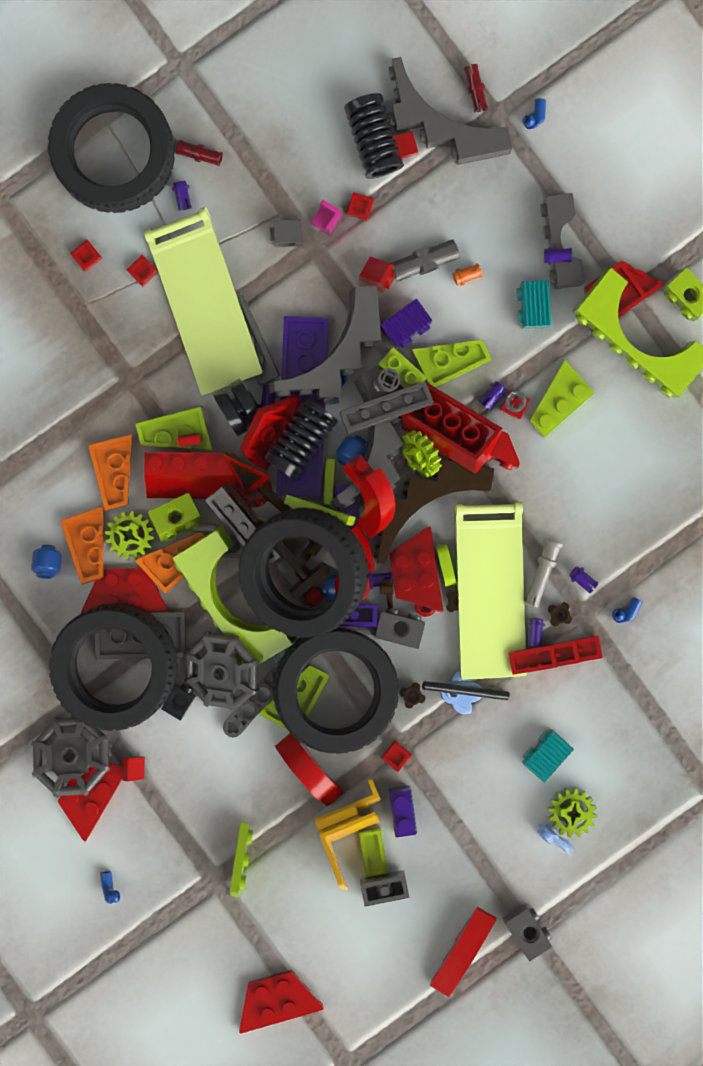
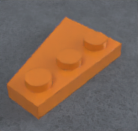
M132 434L88 445L105 511L128 506Z
M102 506L60 520L80 583L84 585L104 578V507Z
M200 531L137 558L135 561L157 586L166 593L184 577L183 573L176 569L173 557L204 537V535Z

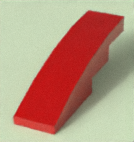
M599 635L509 652L512 675L603 658Z
M477 906L455 938V942L443 959L441 967L430 982L432 988L450 997L486 940L497 917Z

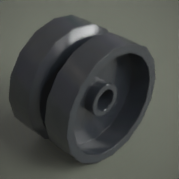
M240 378L230 384V390L235 398L231 399L224 389L212 394L237 437L248 432V426L243 418L247 416L250 423H252L258 408H260L250 390H246Z

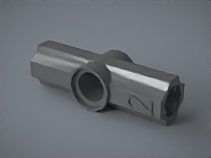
M454 239L434 247H423L414 251L412 255L391 263L394 265L393 272L396 273L394 277L399 282L417 274H427L438 269V266L459 259L460 254Z

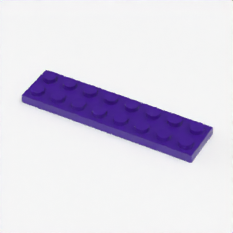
M284 316L281 380L292 379L306 374L316 368L327 357L329 318ZM312 391V395L299 396V392H290V396L297 395L302 401L308 398L325 409V404H322L321 400H314V391ZM290 396L280 397V400H283V399L288 398V397H290ZM316 435L324 443V439ZM311 442L317 447L318 451L312 453L307 450L313 457L311 460L302 457L307 461L306 467H302L292 461L302 469V473L298 474L299 477L296 481H293L277 470V496L286 497V495L305 498H321L323 444L317 446Z

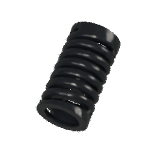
M381 93L360 96L344 106L349 126L352 128L351 132L354 136V142L357 145V152L360 153L359 158L363 162L362 168L366 171L365 178L367 179L392 174L404 166L402 157L397 155L400 150L396 147L397 140L393 138L394 131L390 130L392 124L388 122L389 115L385 113L387 108L381 105L384 101ZM386 168V170H384V171L376 172V171H378V170H380V169Z
M308 398L302 401L299 409L295 411L296 415H293L290 418L291 422L285 425L286 429L281 430V437H276V444H271L262 457L293 481L297 480L298 474L302 473V469L292 461L302 467H306L307 461L302 457L307 460H311L313 457L307 450L312 453L318 451L317 447L311 442L317 446L323 444V441L316 435L323 439L328 437V434L315 423L324 430L331 432L333 427L339 422L329 412Z

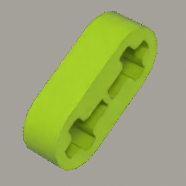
M447 543L435 545L445 587L455 585L456 579Z

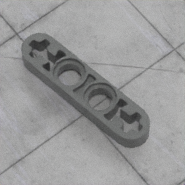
M277 666L273 667L257 684L259 688L266 687L269 690V697L262 700L257 694L251 696L239 707V710L234 711L223 724V731L228 737H238L273 698V688L264 681L266 679L269 682L272 681L274 678L272 673L276 672ZM245 704L253 705L255 712L252 716H245L242 713V707ZM238 713L247 723L244 724L241 721L237 726L239 731L230 732L228 730L230 727L228 723H234L238 719L235 714Z

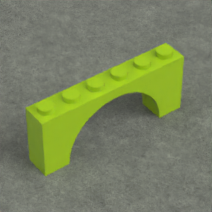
M612 268L604 270L572 310L575 320L582 326L587 325L593 330L591 333L601 341L604 339L610 344L609 349L617 355H623L627 359L625 362L635 370L638 368L643 372L642 376L651 384L656 383L663 395L668 398L680 397L703 368V346L697 341H690L681 350L667 357H654L637 350L623 334L618 318L619 300L628 282Z
M221 525L173 557L174 565L187 579L188 587L200 598L199 601L203 609L208 610L212 616L215 627L220 629L226 636L237 635L240 637L239 640L255 658H258L259 664L293 645L297 637L285 635L270 628L268 625H256L237 618L225 607L216 587V570L221 557L234 545V542ZM234 649L237 655L240 657L241 663L245 662L242 656L236 651V649Z

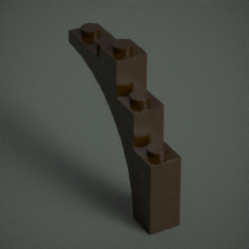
M441 459L439 463L442 466L433 475V477L437 478L436 481L413 477L409 478V482L405 481L402 495H407L406 499L394 497V517L390 524L377 534V536H381L380 545H376L374 551V558L378 559L377 563L387 564L390 549L399 531L408 519L424 505L454 492L470 490L491 491L494 468L482 466L475 474L457 462Z

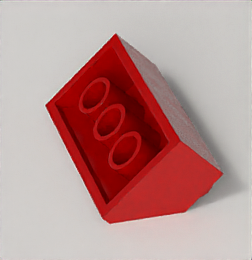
M427 384L433 399V405L402 415V429L406 432L415 430L417 433L421 431L423 437L427 435L428 439L433 441L434 449H438L440 453L476 474L490 457L503 428L432 385Z
M144 452V477L147 498L176 499L189 493L191 499H206L227 482L237 491V480L223 457L224 453Z

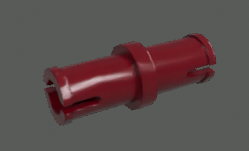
M471 64L473 74L469 65L464 67V71L469 85L467 91L471 94L474 112L477 113L481 112L479 102L483 111L487 110L488 106L484 94L485 84L481 82L478 64Z
M180 140L176 146L177 155L193 158L195 162L200 163L203 161L216 166H220L222 162L223 152L204 148L202 144L197 146Z

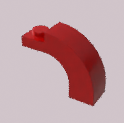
M359 455L347 463L342 470L363 495L365 510L356 523L372 539L392 521L395 513V498L390 482L380 467L374 471L365 459Z
M291 733L275 745L276 750L296 777L326 807L344 793L341 787L316 762L306 746Z

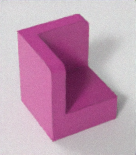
M322 200L320 209L313 218L311 225L330 236L342 217V211Z

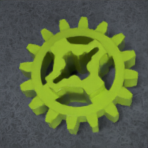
M412 430L401 437L404 443L400 448V451L403 452L402 457L407 459V465L413 469V472L418 471L421 477L425 475L428 478L439 471V468L442 466L439 463L441 457L438 456V449L433 448L434 443L428 439L427 435L423 437L421 431L416 433L415 430Z
M131 511L129 516H127L126 512H121L122 518L114 516L115 523L108 522L107 524L111 527V531H105V534L110 535V539H107L106 543H112L113 545L109 550H117V557L125 554L126 560H129L131 555H133L134 559H137L139 552L142 555H146L145 547L152 548V545L148 542L155 539L154 536H150V532L154 531V528H148L147 526L150 520L143 521V514L135 517V511ZM133 520L129 526L123 527L120 525L125 521ZM141 526H142V528H143V530H144V534H145V537H144V538L141 537V534H140V531H139V529L141 528ZM133 530L132 534L138 540L129 539L127 541L128 536L122 531L131 532ZM116 533L119 534V537H120V543H119V545H118V543H117V541H116V537H115V534H116ZM133 544L140 546L132 551L127 550Z
M564 788L565 794L563 795L557 792L558 799L550 800L554 806L547 809L553 813L548 816L550 821H555L552 827L554 829L560 827L559 834L563 835L566 831L569 838L572 837L573 833L578 838L581 837L580 831L582 830L588 834L587 826L594 827L595 824L591 820L598 817L592 812L597 809V806L595 804L590 805L593 798L591 796L585 798L586 792L584 790L578 794L577 788H573L572 793L567 788ZM568 799V802L561 806V803ZM579 799L585 803L587 810L579 807ZM574 808L577 811V814H573V816L570 817L568 811L570 812ZM558 816L565 817L566 826L559 821ZM581 820H584L582 824L577 826V823H579Z

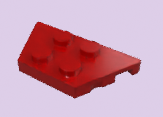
M622 260L612 267L614 271L628 282L619 300L618 318L665 285L662 281L646 275L647 273L632 268L630 264ZM598 278L584 287L585 294Z
M293 395L258 409L239 448L252 464L266 471L268 470L270 464L262 457L271 444H276L275 439L276 437H281L280 432L286 429L285 425L291 422L290 418L296 414L295 411L302 402L300 397Z
M429 526L389 553L396 599L411 602L441 613L444 610L432 529Z
M142 568L104 569V578L94 582L81 610L82 614L99 605L124 603L128 604V606L139 607L144 612H169V608L162 599L157 586Z
M109 763L110 771H107L90 790V794L86 796L79 794L59 797L57 802L83 841L86 842L121 783L123 764ZM91 767L90 771L84 774V780L87 781L97 769ZM70 779L66 786L78 785L77 780Z
M292 970L248 982L239 1032L242 1034L324 1010V1006L312 995L309 988L301 983L298 976Z

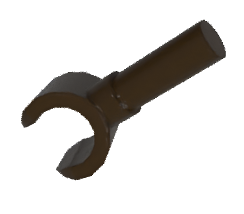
M380 581V594L386 595L388 608H393L392 582Z

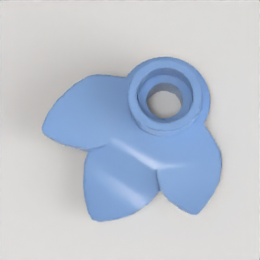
M460 670L454 673L451 681L446 682V684L482 688L477 683L472 682V679H461ZM441 692L442 699L446 703L452 704L455 711L460 714H470L472 712L471 703L481 699V697L455 694L451 697L450 693Z
M541 823L539 825L540 828L537 831L539 836L548 844L554 842L569 856L570 851L567 848H570L572 852L574 850L573 845L565 838L558 836L557 831L550 824L543 825Z

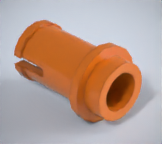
M478 263L462 270L458 268L456 272L452 273L457 286H464L468 281L483 277Z

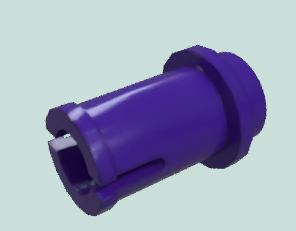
M186 181L174 182L172 191H175L178 211L191 209L192 206L188 193L189 185H187Z
M549 247L544 249V263H549V265L557 262L572 263V248L551 249Z
M497 381L494 384H490V389L478 401L488 410L491 409L501 395H505L504 391L506 388Z
M263 385L261 404H259L260 408L275 403L276 393H270L269 385Z
M576 566L569 574L571 581L578 583L589 594L594 591L592 587L596 588L598 586V582L585 573L583 567L579 568Z
M370 572L367 574L370 590L373 587H380V581H391L393 585V579H391L392 572L377 574Z
M530 618V622H527V625H529L527 645L542 646L543 626H545L543 619Z

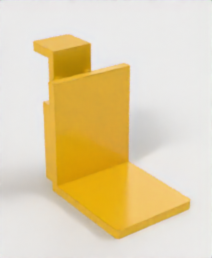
M373 779L368 780L373 795L315 818V824L320 833L321 841L337 883L344 891L349 888L331 842L381 822L375 812L363 817L360 811L368 809L369 805L381 801Z

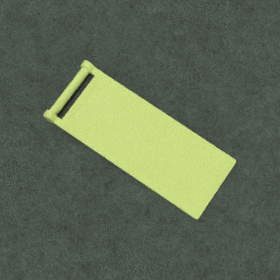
M203 207L197 213L154 230L151 228L145 230V238L154 257L201 395L228 387L239 378L241 381L262 374L263 370L207 207ZM201 220L204 222L205 226L160 244L156 243V238Z
M521 501L513 502V504L463 506L462 503H457L454 505L460 677L463 680L527 675V673L512 675L509 652L526 649L522 546L523 505ZM514 514V520L463 521V515Z

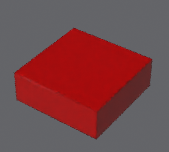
M413 131L393 137L397 140L396 147L400 150L397 155L401 156L402 159L419 153Z
M353 192L346 215L368 221L374 199Z
M88 239L70 253L84 272L102 259Z
M143 255L126 269L142 287L158 273V270Z
M510 389L500 411L521 420L530 399Z
M195 433L179 436L177 438L178 447L201 444V434Z
M394 740L382 754L381 759L395 771L399 772L412 754Z
M145 757L123 758L122 781L144 779Z

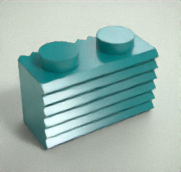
M549 280L522 281L520 288L516 289L517 301H521V310H518V324H522V329L549 328L552 325Z
M552 729L549 732L547 730L544 731L538 738L540 743L534 749L530 747L523 755L524 761L522 763L544 783L574 750Z

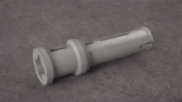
M544 539L545 546L543 552L537 559L539 566L525 601L526 604L538 608L551 569L557 566L556 559L559 550L564 546L548 539Z

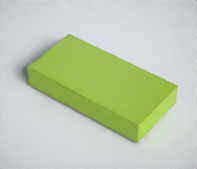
M335 459L326 460L323 501L325 505H332L330 501L333 500Z
M381 828L359 831L365 876L388 874Z

